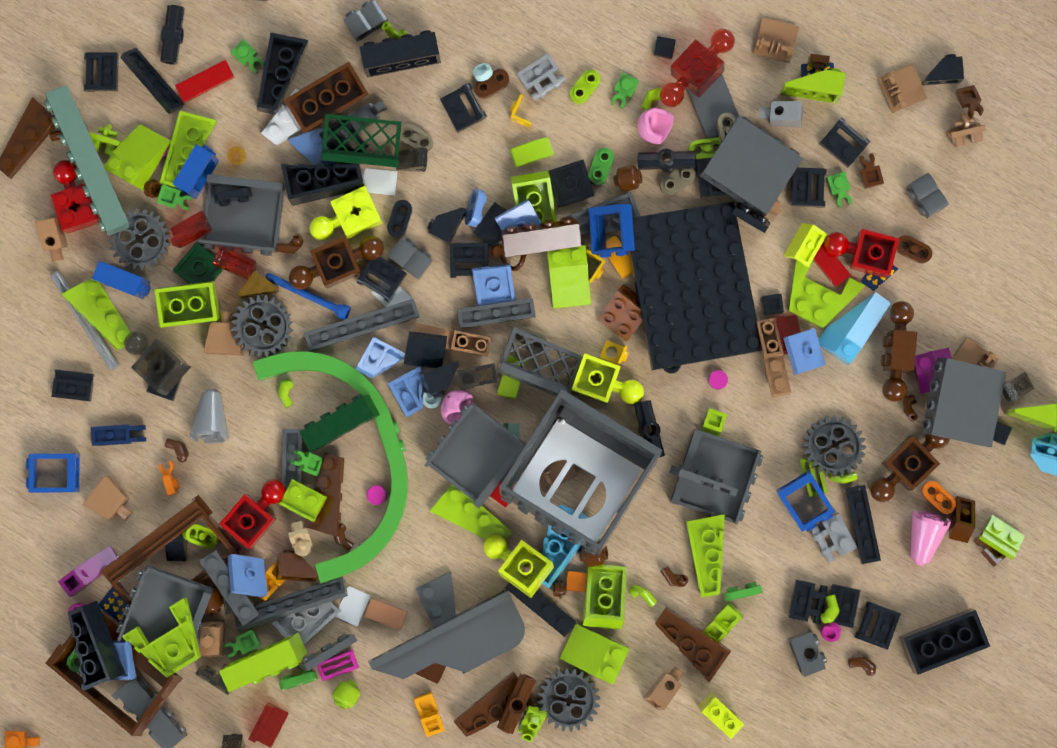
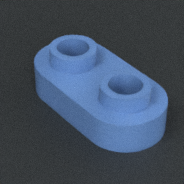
M477 188L473 190L465 216L466 225L475 227L477 224H480L482 208L487 200L485 191Z

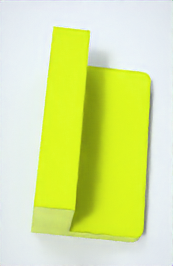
M802 223L784 256L793 258L803 266L809 267L827 234L814 224Z

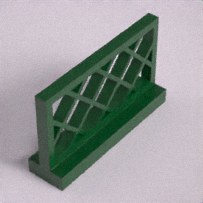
M325 114L320 160L398 168L402 122ZM329 118L337 119L341 124L334 132L328 127ZM351 120L356 121L360 126L353 134L345 126ZM370 122L375 123L379 128L372 136L364 128ZM389 124L397 125L396 134L391 138L383 130ZM342 128L350 135L344 142H341L335 135ZM363 129L369 139L360 144L354 136ZM382 131L388 140L379 146L373 138ZM332 136L340 144L334 150L326 149L327 140ZM351 138L359 146L353 152L348 151L344 146ZM370 140L378 148L373 153H367L363 148ZM389 142L395 147L394 156L386 155L382 150Z

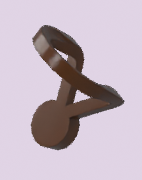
M494 245L491 249V254L494 257H500L503 264H507L503 247ZM526 254L521 255L520 261L516 266H511V271H518L523 266Z

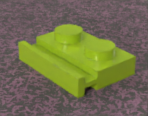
M292 479L280 505L315 522L327 497Z
M992 515L989 517L982 531L983 533L979 537L981 541L1012 560L1016 557V553L1025 535Z

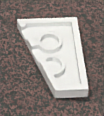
M295 89L291 95L298 92V90ZM282 106L261 134L278 146L299 130L285 107Z

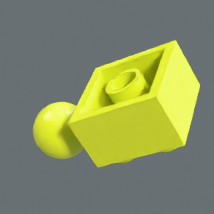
M363 186L330 201L336 216L330 219L325 216L314 218L310 223V233L315 239L323 241L332 236L335 228L342 226L346 237L350 239L383 224L366 186ZM355 209L361 210L359 211V216L352 214Z
M584 353L571 389L572 392L605 404L608 403L612 391L619 393L621 399L627 404H636L644 396V388L640 382L628 380L622 383L616 380L621 366ZM595 374H598V378L601 379V382H597L596 384L592 383L593 380L590 379V377H594Z
M491 535L484 542V553L489 558L495 560L501 558L505 561L498 570L500 576L530 598H532L554 568L552 561L523 540L519 542L513 552L508 549L507 541L500 535ZM523 567H525V568H528V567H529V568H530V571L524 572L522 568H523Z

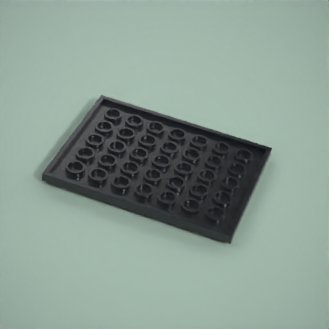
M734 201L632 218L635 251H629L652 371L762 351L738 220L732 214L735 209Z

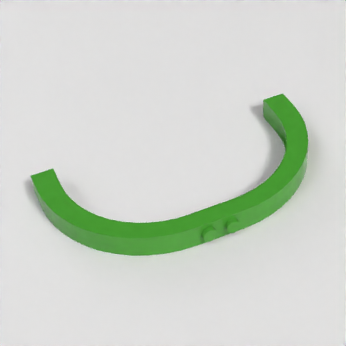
M287 352L253 361L259 381L297 371H316L335 376L348 383L362 396L370 395L380 414L375 420L389 461L392 479L390 501L384 518L375 532L362 545L345 555L315 564L320 583L354 572L373 560L387 546L396 533L405 512L409 480L403 453L406 451L403 440H399L397 434L400 433L398 422L393 421L390 410L376 387L355 368L334 357L313 352Z

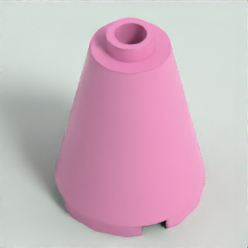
M916 510L913 511L910 558L914 560L913 563L924 566L925 563H930L950 527L951 520L946 518V521L941 520V515L920 510L919 514H917Z

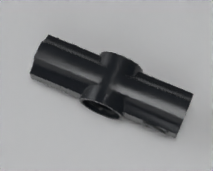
M178 5L167 6L166 21L161 31V41L163 43L160 61L162 63L178 64L180 44L183 43L184 29L182 28L185 13L184 7Z
M665 148L659 152H638V169H661L664 172H671L674 169L696 168V151H672ZM665 159H671L668 162H663Z
M651 400L633 404L639 423L638 432L640 436L662 449L660 458L665 456L660 438L661 429L656 422ZM648 425L652 427V433L650 435H648L646 432Z

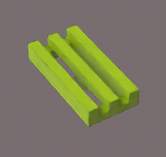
M808 457L799 459L802 474L806 472L804 462H806ZM808 462L810 472L817 482L814 468H811L813 463ZM821 471L818 475L822 491L827 493L823 471ZM810 482L806 484L808 497L819 495L816 489L812 492Z

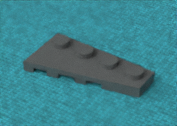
M631 192L589 207L631 204L632 218L640 216ZM589 208L566 216L578 221L580 235L590 234ZM619 214L604 216L605 232L621 231Z

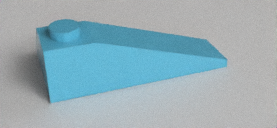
M875 292L829 325L818 339L820 347L844 364H851L891 303Z
M559 505L560 509L570 515H573L575 512L574 509ZM581 512L578 518L587 519L588 517ZM548 525V531L544 538L541 552L554 565L553 570L542 583L547 588L553 585L582 546L579 543L578 545L571 543L568 540V536L563 533L561 535L551 530L552 526Z

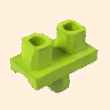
M107 124L105 128H98V132L102 133L103 136L88 131L97 152H99L101 143L106 144L104 154L110 156L121 144V141L110 138L111 136L115 138L118 136V132L113 131V126Z
M528 706L517 729V732L522 733L521 739L529 742L533 741L547 716V711H539L538 707Z

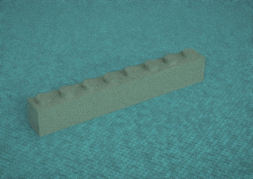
M65 85L45 93L46 100H44L46 109L47 111H52L54 115L51 118L55 128H59L62 133L59 135L63 146L67 145L69 149L67 155L70 162H75L77 168L74 171L78 180L82 179L85 186H82L85 196H90L92 200L90 207L93 214H98L100 218L97 222L101 231H105L107 236L129 228L126 215L68 86Z

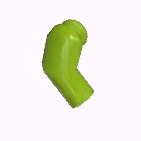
M290 379L283 380L278 390V396L285 409L294 404L288 395L290 389L294 387L293 381Z
M633 585L629 589V594L633 598H637L640 595L649 607L656 604L657 600L649 590L639 585Z
M835 595L826 597L828 608L825 613L821 614V621L823 623L833 622L839 614Z

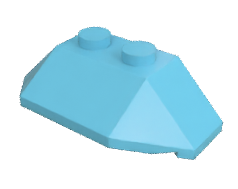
M1047 433L1034 437L1031 441L1030 456L1042 472L1056 476L1057 435Z

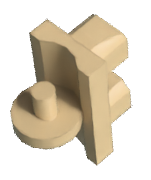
M302 521L292 523V532L288 534L293 550L298 556H306L310 553L311 547H313L308 529H304Z

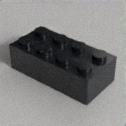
M430 30L422 31L420 35L412 36V34H406L401 36L400 39L386 38L380 43L366 42L363 46H360L363 68L367 78L441 63L435 32Z
M971 608L899 636L911 669L917 675L991 647L977 611Z

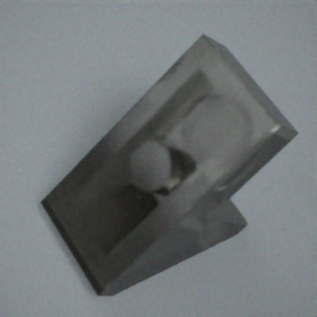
M416 148L399 151V166L396 170L425 172L428 149Z
M1026 371L1007 380L1003 384V394L1007 401L1012 402L1034 389Z
M208 665L198 668L195 673L197 676L225 694L231 693L228 692L220 673L218 675L215 674V669Z

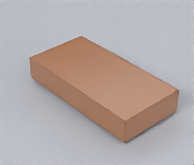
M371 598L364 617L401 630L408 611Z

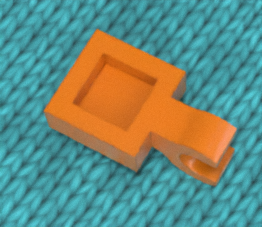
M168 461L169 469L165 470L163 464H159V470L163 475L162 479L167 495L172 496L179 493L180 485L178 479L172 475L175 465L173 461Z
M5 731V748H26V746L40 745V737H27V731Z

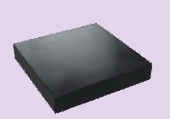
M583 159L548 171L558 208L595 196Z
M409 331L404 364L429 368L441 367L447 344V336Z

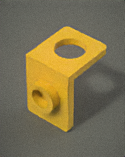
M520 94L518 101H513L510 108L512 112L511 121L531 129V122L516 116L524 98L523 94Z
M587 249L586 255L600 263L589 281L592 284L595 278L599 279L605 271L602 267L606 261L596 254H592Z
M606 340L600 358L620 366L621 362H626L629 354L626 351L628 346L625 345L623 347ZM611 346L617 349V355L613 358L608 357L606 354V349Z

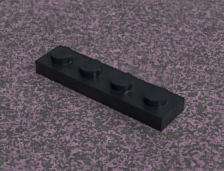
M137 48L124 52L120 58L168 114L183 108V101Z
M860 485L845 488L860 563L867 564L881 561L866 486Z
M510 582L506 585L505 589L509 590L511 594L562 636L565 637L576 624L572 617L539 590L530 598Z

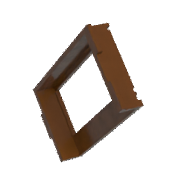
M198 494L189 505L109 565L102 566L100 572L111 583L124 602L131 605L133 599L129 598L130 594L119 580L201 518H203L229 551L222 556L225 563H228V556L230 554L238 555L241 547L228 531L223 532L211 517L212 510ZM203 570L191 580L201 583L209 575L206 570Z
M103 614L112 640H118L119 634L116 633L118 625ZM72 633L63 645L59 644L45 663L131 736L143 735L142 733L177 684L183 679L177 673L166 678L149 662L147 657L137 652L131 644L134 664L162 686V689L142 717L136 722L95 687L82 691L83 677L77 672L71 671L66 664L68 657L76 647V639L72 637Z

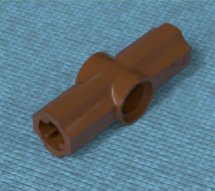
M520 673L515 687L507 699V705L497 725L498 729L508 734L514 733L521 714L526 709V703L536 683V679ZM520 700L522 702L519 707L511 706L513 701Z

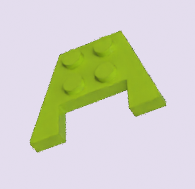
M796 261L788 312L820 328H824L865 287L864 284L848 278L839 295L806 278L805 276L811 264L809 267H805Z
M186 597L169 607L179 626L153 642H148L139 626L122 636L126 642L129 641L135 647L134 649L147 657L149 662L166 678L201 657Z

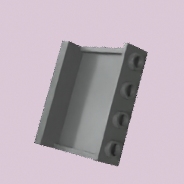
M739 116L707 166L701 172L700 177L739 203L749 207L757 215L760 214L765 217L803 158L799 156L798 151L784 146L780 139L769 136L765 129L757 128L752 124L751 120Z
M207 174L208 190L202 237L198 241L204 245L203 248L215 249L216 246L223 247L222 250L231 252L234 249H241L242 253L253 254V251H260V254L265 256H272V253H277L286 186L279 182ZM241 188H251L253 196L249 198L250 201L238 203V201L231 202V205L223 207L215 204L214 195L217 193Z
M937 357L933 368V379L930 383L929 399L926 403L925 419L922 422V433L992 448L1007 372L949 358Z
M472 403L470 406L466 405L461 410V418L458 421L454 420L448 428L450 432L447 436L443 435L437 442L439 447L435 452L431 450L426 456L427 462L424 466H430L474 501L473 504L477 508H480L512 468L526 443L475 403Z
M694 429L682 465L690 467V472L693 473L696 470L707 473L706 477L709 479L712 476L723 479V484L738 489L735 497L678 476L670 502L711 516L725 514L726 521L738 525V522H742L744 518V504L749 502L751 492H749L750 485H754L757 478L755 473L756 467H760L763 460L762 451Z
M146 564L144 571L140 569L136 579V581H139L138 587H133L129 598L133 599L131 605L127 604L123 616H126L124 623L120 622L116 631L119 634L117 641H120L123 635L139 626L148 642L151 643L179 626L169 607L185 597L188 600L195 633H197L213 588Z

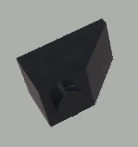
M956 54L945 55L922 81V86L961 83L964 80L963 57H956Z
M462 207L437 215L435 220L431 219L428 224V234L450 245L467 212L466 209Z
M458 361L421 374L420 379L428 398L434 397V399L445 395L444 392L448 390L459 366Z
M182 534L164 546L167 561H187L188 541L183 538Z

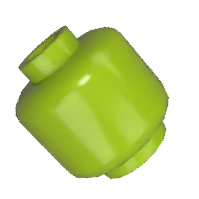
M350 679L347 682H339L332 694L333 703L345 710L353 708L361 695L360 690L357 688L358 684Z

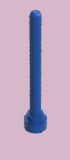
M271 273L265 276L268 281L334 311L338 315L337 317L342 320H346L350 313L351 307L346 304L337 305L305 289H295L290 282Z

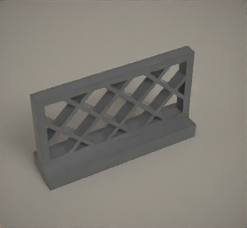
M512 328L495 372L557 397L561 389L572 394L571 389L583 356L517 328ZM515 334L522 336L525 344L516 347L514 343ZM533 342L540 343L543 351L534 355L530 344ZM527 346L530 357L522 360L517 349ZM554 349L558 352L560 358L551 362L547 351ZM513 351L518 358V362L514 364L506 361L508 353ZM544 353L548 364L539 367L535 356ZM569 356L577 359L575 366L568 369L565 358ZM532 358L536 369L532 371L526 370L523 362ZM561 360L565 371L556 374L553 363ZM549 366L553 376L550 378L543 377L540 369ZM567 373L569 378L568 385H562L558 376Z

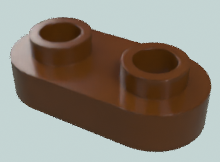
M497 69L493 71L489 79L477 81L474 85L476 96L480 99H487L506 88L509 84L508 73L503 69ZM497 76H502L503 80L497 81L496 78ZM482 85L487 86L485 91L480 90Z
M908 235L899 237L896 250L899 254L919 264H924L932 258V249L928 245ZM906 243L907 249H903L901 244ZM919 251L924 253L923 258L919 257Z

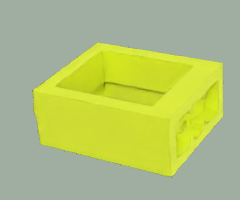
M711 692L697 706L730 739L744 726L743 722Z

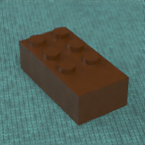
M347 62L282 101V104L302 135L324 122L325 114L336 115L369 94L351 63Z

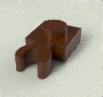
M975 85L957 89L955 95L962 109L968 107V116L973 118L974 111H977L982 116L984 111L982 105H980L982 99Z
M873 153L869 155L870 162H866L863 156L859 158L860 164L865 168L860 170L864 189L884 184L880 166L873 165L875 161Z
M979 536L974 539L976 545L983 547L981 553L993 567L1006 557L981 541Z

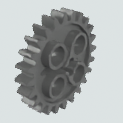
M136 208L135 214L128 210L126 218L129 222V228L112 234L113 239L108 240L109 243L114 244L110 250H116L113 257H121L119 263L126 261L125 267L128 268L130 264H133V270H136L137 265H140L141 270H144V265L147 264L148 268L151 269L152 262L159 265L157 259L164 260L161 254L169 253L165 246H171L170 243L166 242L171 236L165 234L170 229L163 228L166 222H159L160 215L154 218L153 211L147 215L146 209L140 213L139 209ZM139 221H145L147 223V229L145 231H139L137 229V224ZM151 229H154L152 234L143 238V244L138 242L128 250L125 249L127 245L137 240L136 235L143 236ZM125 231L131 233V240L128 242H123L121 239V235ZM152 236L157 237L159 240L156 247H150L148 244V240ZM136 247H140L143 251L142 256L139 258H135L132 255V251Z
M257 295L255 296V301L252 297H249L248 303L243 301L241 302L242 307H236L239 313L232 314L236 318V320L230 322V324L235 325L230 331L236 332L232 339H239L236 345L242 344V351L249 349V355L256 352L257 358L261 356V353H263L264 358L268 357L269 352L272 356L275 355V349L278 352L282 351L280 345L287 346L288 344L285 339H291V336L287 334L293 331V329L288 327L293 321H287L291 314H285L284 312L287 307L281 309V301L275 304L274 297L269 301L267 295L263 296L262 300ZM253 309H256L260 312L259 319L253 316ZM271 317H275L278 320L277 326H273L270 323ZM263 323L265 329L260 330L261 326L257 324ZM246 327L253 329V336L246 334ZM264 334L270 336V344L264 342Z
M836 415L833 416L832 420L826 416L825 422L818 419V425L812 423L811 427L813 430L808 429L806 433L809 436H804L803 439L808 442L803 443L802 446L808 449L803 453V455H809L806 462H813L811 468L818 467V474L822 470L825 471V477H827L829 472L832 473L833 478H835L837 473H839L840 477H843L844 471L849 475L851 468L853 470L858 468L856 463H862L859 457L865 456L862 450H865L866 446L861 444L865 441V438H859L862 431L856 432L857 424L851 427V420L845 423L843 416L840 421H837ZM833 431H840L843 436L840 438L835 437ZM822 439L826 445L819 446L816 440ZM844 439H849V441L841 443ZM831 444H833L834 446L839 444L837 450L835 447L831 448L830 450L828 449L830 448ZM843 447H849L852 450V454H846L843 451ZM825 450H828V451H827L826 453H824L823 455H820V454H819V452H823V451H825ZM826 456H833L836 461L830 463L826 460Z
M568 668L565 669L563 674L558 669L557 676L551 673V680L545 678L547 685L540 686L544 692H538V695L543 697V699L538 700L539 704H543L539 711H547L546 718L549 717L548 724L555 722V729L561 725L563 732L566 727H569L570 732H572L573 726H576L579 731L580 724L587 727L586 720L593 721L590 715L598 714L594 707H600V704L595 702L600 699V696L595 695L599 689L592 688L595 685V681L589 683L590 675L584 678L583 671L576 674V668L573 669L572 673H569ZM559 683L567 686L564 693L556 691V686ZM578 687H583L586 693L584 696L578 697L575 695V690ZM552 695H557L563 698H567L568 695H571L573 700L586 701V704H580L571 701L570 704H566V700L552 698ZM556 702L563 705L562 711H553V704ZM573 707H580L582 713L579 716H574L571 713Z

